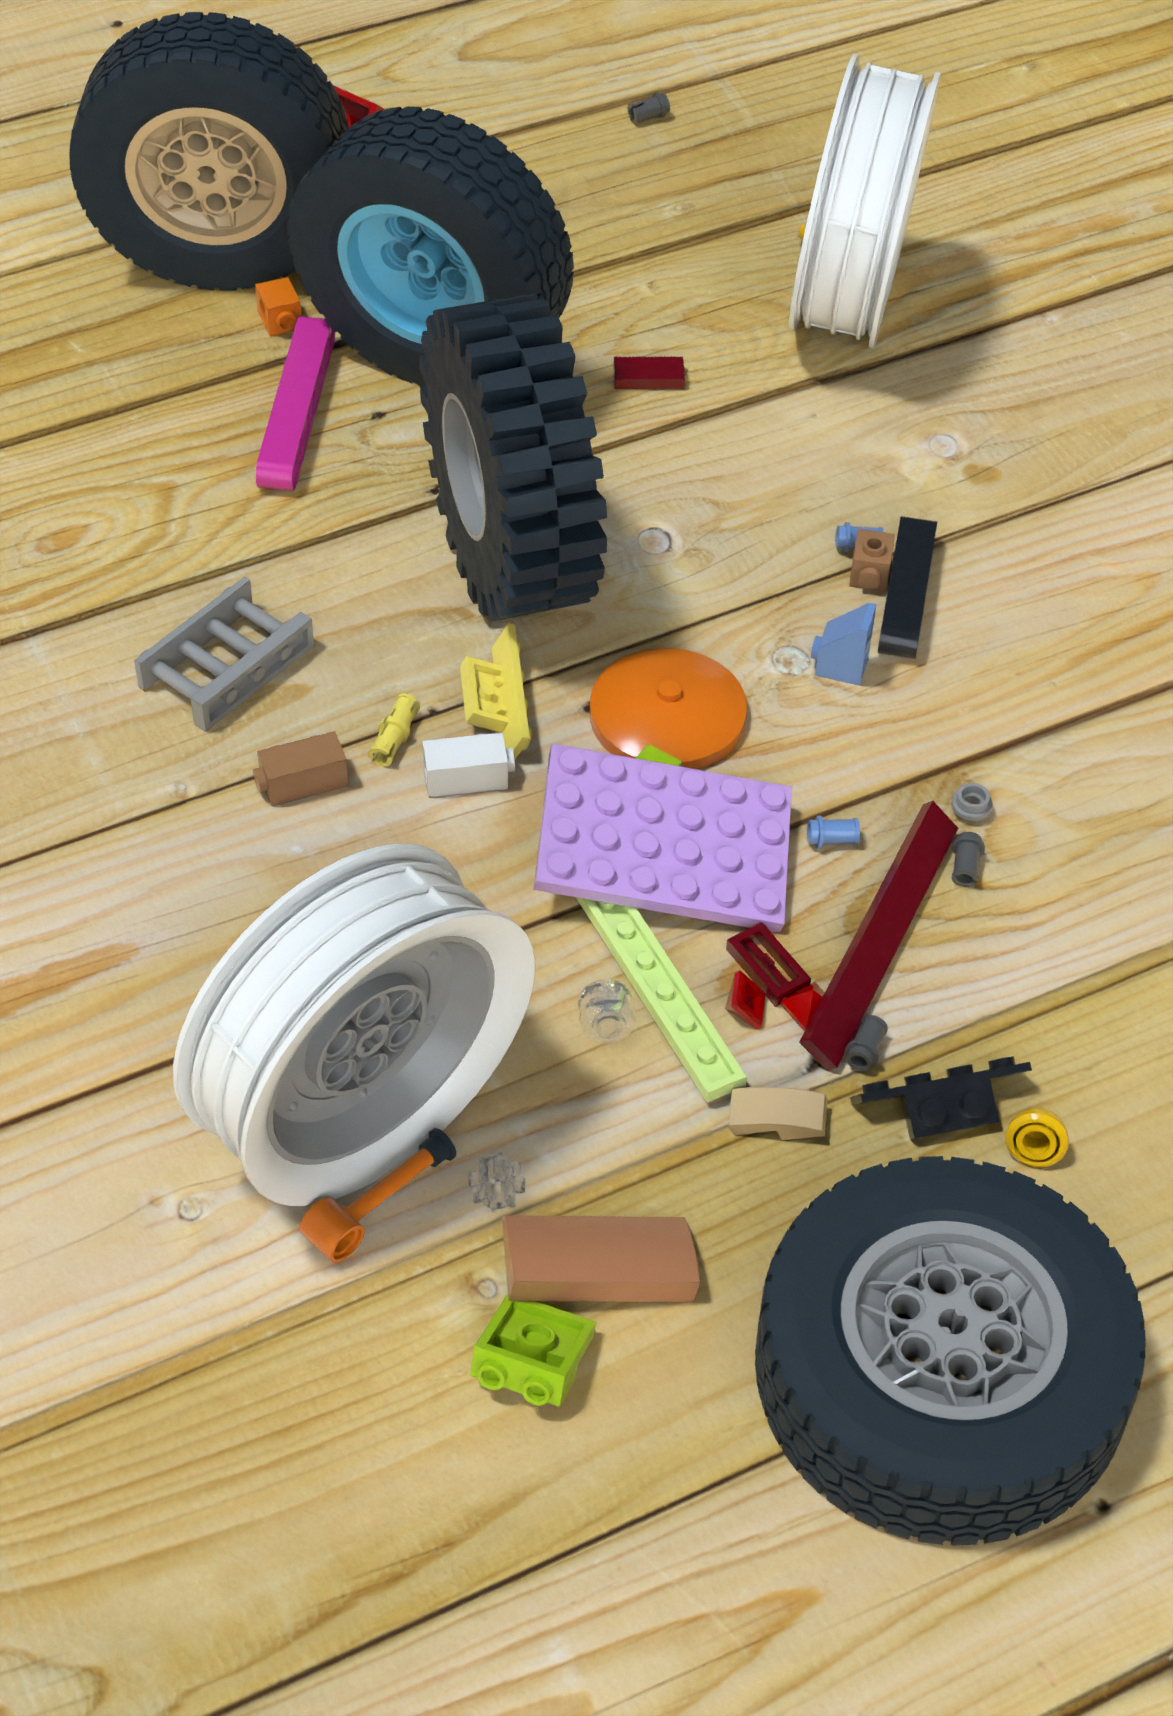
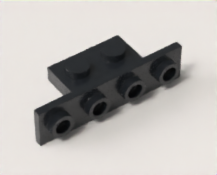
M1014 1056L988 1061L989 1070L974 1072L972 1064L946 1069L947 1078L932 1080L930 1072L904 1077L905 1086L889 1088L888 1080L862 1085L863 1094L850 1097L851 1104L854 1106L901 1097L910 1140L999 1122L990 1079L1031 1071V1063L1016 1064Z

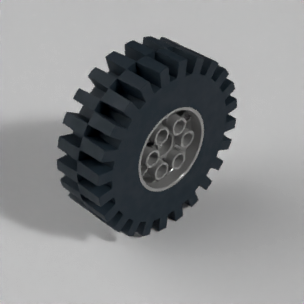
M536 294L434 310L433 315H429L426 319L427 331L422 332L421 343L425 355H420L419 369L426 384L425 386H420V399L429 420L423 422L424 437L432 446L434 459L428 460L431 478H437L440 493L436 498L440 515H446L448 520L445 534L450 550L457 549L456 567L461 578L467 577V592L471 601L478 602L480 614L483 617L489 616V620L492 622L590 602V597L596 596L599 592L597 580L603 579L605 567L600 554L607 553V536L598 521L607 518V505L605 498L597 490L596 480L604 478L601 458L595 457L592 454L590 440L597 436L593 416L585 417L582 407L587 396L583 376L573 377L576 356L570 342L562 343L563 326L557 315L550 316L549 304L544 299L538 300Z

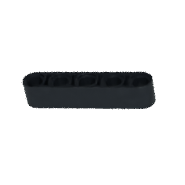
M905 516L900 517L877 653L916 659L938 521Z

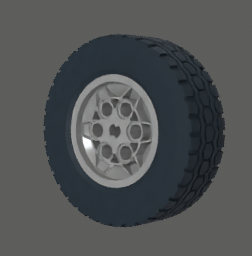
M943 1156L920 1157L919 1161H912V1158L889 1161L888 1166L885 1167L882 1164H878L861 1170L857 1177L852 1174L835 1183L831 1191L826 1189L811 1201L809 1207H805L792 1222L774 1253L765 1278L755 1348L756 1381L765 1417H768V1425L778 1445L783 1444V1453L796 1471L802 1470L803 1479L819 1494L822 1492L827 1494V1501L846 1514L850 1510L855 1513V1519L875 1529L880 1525L886 1528L885 1533L908 1540L911 1535L918 1537V1542L943 1545L944 1541H951L952 1545H976L978 1540L982 1539L986 1544L1007 1540L1011 1533H1015L1017 1537L1038 1529L1042 1521L1046 1525L1065 1513L1069 1506H1074L1097 1483L1114 1457L1141 1386L1145 1366V1323L1141 1302L1138 1301L1137 1289L1131 1274L1126 1273V1264L1115 1246L1109 1247V1238L1096 1223L1090 1224L1088 1216L1071 1201L1067 1204L1063 1201L1061 1194L1045 1184L1040 1187L1035 1184V1179L1017 1171H1014L1013 1174L1006 1172V1167L984 1161L982 1165L974 1164V1159L951 1157V1160H943ZM932 1289L943 1290L947 1294H939ZM978 1306H987L994 1311H986ZM896 1314H904L912 1319H901ZM988 1348L1000 1349L1005 1354H996ZM905 1357H916L922 1362H910ZM962 1374L969 1380H959L954 1375Z

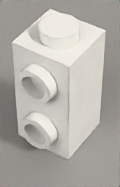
M503 733L422 741L423 768L428 798L508 789V772H515L513 749L505 748Z

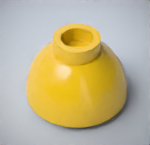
M1030 1108L1020 1112L1011 1120L1005 1133V1144L1009 1153L1020 1163L1031 1167L1042 1168L1054 1165L1064 1157L1069 1145L1068 1132L1063 1121L1055 1113L1043 1108Z

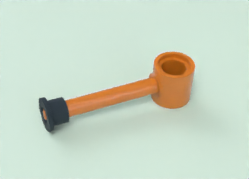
M433 1128L429 1132V1138L419 1145V1151L347 1207L345 1205L340 1206L331 1197H326L316 1202L303 1216L299 1225L300 1233L331 1262L338 1263L343 1261L357 1249L363 1240L365 1229L358 1221L427 1167H436L445 1159L449 1161L454 1159L457 1152L453 1142L442 1130Z

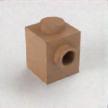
M858 529L849 587L887 591L895 534Z

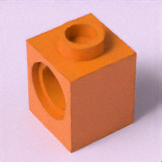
M289 277L255 284L258 313L269 336L294 331L298 317L302 316L301 302Z

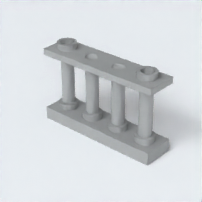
M244 576L233 586L226 588L221 595L150 649L142 652L134 660L138 687L145 691L161 679L191 699L194 725L207 732L314 647L312 618L299 612L288 622H280L253 604L250 579ZM241 616H244L271 633V635L261 643L255 644L230 628L229 625ZM216 636L244 656L234 664L227 665L201 647ZM186 658H189L217 677L206 686L200 687L174 670V668Z

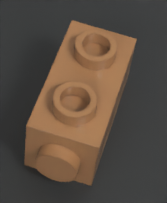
M335 731L257 751L259 768L253 769L255 784L259 793L266 792L271 806L349 786L347 758Z

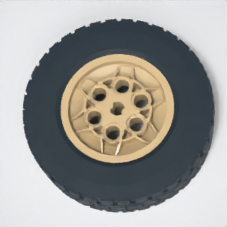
M185 12L184 16H180L179 13L162 16L160 21L155 18L141 24L139 29L135 27L125 33L121 39L115 41L107 49L93 68L85 86L71 133L69 149L71 178L79 203L83 210L86 209V216L94 228L98 227L99 234L109 245L113 244L115 246L114 249L126 259L131 258L133 264L145 271L151 270L153 275L169 281V279L175 280V283L188 287L196 285L198 289L214 290V288H220V291L237 290V287H241L242 290L255 288V284L277 280L280 276L285 278L296 271L292 261L294 255L290 254L288 243L290 236L287 234L288 213L292 198L307 172L349 128L343 104L339 100V95L331 81L327 82V75L317 63H312V58L300 47L296 49L294 43L281 34L275 35L272 29L259 23L253 25L250 24V20L237 16L228 18L227 14L209 12L208 15H203V12Z

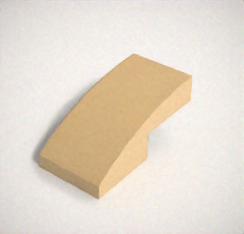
M747 1087L732 1089L728 1126L734 1135L777 1131L782 1141L825 1136L827 1097L823 1093L794 1088Z

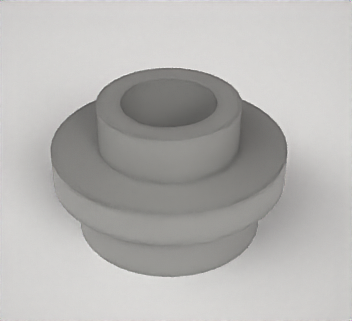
M967 783L954 793L951 805L955 814L962 819L979 821L985 819L991 813L993 802L989 791L984 786L977 783Z

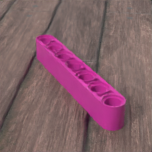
M299 316L297 319L257 460L256 485L258 488L289 491L296 489L334 347L335 332L326 323L325 318Z

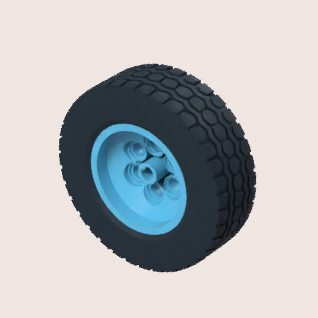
M406 106L403 109L401 107H393L369 114L350 126L335 141L300 182L290 204L287 234L290 236L288 239L290 254L294 255L292 261L297 275L301 276L300 282L306 294L311 296L312 299L310 301L319 314L324 315V320L335 333L338 332L341 335L340 338L352 349L358 350L360 356L371 364L374 362L384 372L391 376L393 374L397 375V378L400 380L416 383L418 386H425V381L419 369L420 355H425L421 337L422 332L427 331L426 319L429 315H433L434 310L536 294L538 300L544 299L549 304L550 316L557 315L560 318L567 305L573 286L574 272L572 270L574 268L573 252H570L572 247L568 231H564L566 225L560 211L555 209L554 206L556 204L547 189L544 190L541 185L543 183L532 170H528L525 167L526 163L514 152H509L507 150L508 146L496 137L486 135L487 131L473 123L470 125L466 124L462 118L452 114L446 116L443 111L430 108L423 111L422 107Z

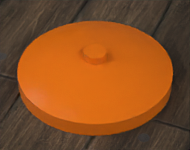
M654 648L629 654L617 660L603 671L596 680L590 696V723L592 730L600 744L609 753L636 758L650 744L681 760L682 767L700 770L726 757L737 746L745 730L747 701L739 681L727 668L714 659L689 650Z

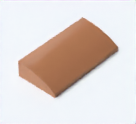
M503 1215L502 1226L509 1301L694 1302L701 1282L694 1243L685 1217Z

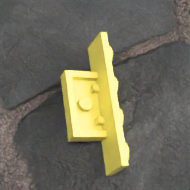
M508 623L491 648L493 663L466 656L460 665L466 723L503 733L505 748L513 749L515 760L520 752L526 750L529 746L532 730L528 727V700L524 696V671L521 670L519 658L521 646L517 642L515 624Z

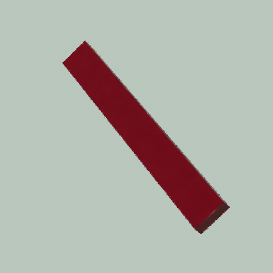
M934 801L922 805L799 1041L827 1071L838 1068L845 1054L847 1044L852 1040L959 829Z

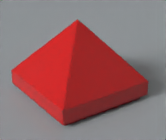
M741 970L737 971L734 974L725 1009L757 1030L762 1028L766 993Z
M813 982L782 999L780 1004L805 1031L825 992L816 982Z

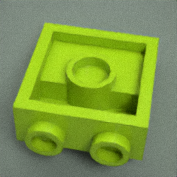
M507 1294L474 1346L470 1376L477 1378L480 1384L487 1389L498 1390L504 1387L521 1393L533 1405L542 1406L550 1403L560 1407L576 1379L578 1364L594 1337L597 1322L537 1301H509Z

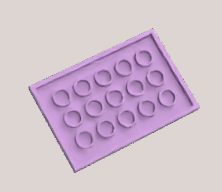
M552 743L548 759L533 890L749 928L762 922L769 931L780 933L785 921L792 787Z

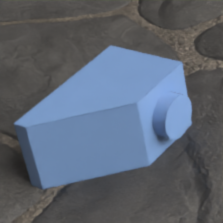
M867 603L828 621L823 636H815L811 651V659L817 660L815 676L861 685L869 659L876 604Z

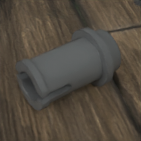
M656 92L653 93L651 98L628 104V114L633 124L655 116L663 118L667 112H670V103L664 93L659 94Z
M963 832L953 841L952 850L955 853V862L951 879L959 886L970 887L977 884L979 861L985 852V844L978 834Z
M867 1015L866 1018H862L854 1041H850L845 1048L846 1061L853 1069L867 1071L878 1063V1049L888 1031L887 1023L883 1019L875 1015Z

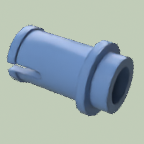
M845 522L844 526H837L835 535L836 548H842L843 552L855 549L858 529L884 532L883 528L854 527L849 522Z
M816 816L815 820H808L807 822L808 844H815L817 848H822L823 844L858 845L860 824L858 818L823 820L822 816Z

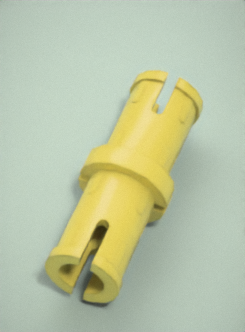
M407 693L399 694L387 718L384 717L378 726V736L368 752V757L373 758L372 762L381 767L390 766L399 746L408 739L410 735L409 727L420 709V703L416 702L417 699Z

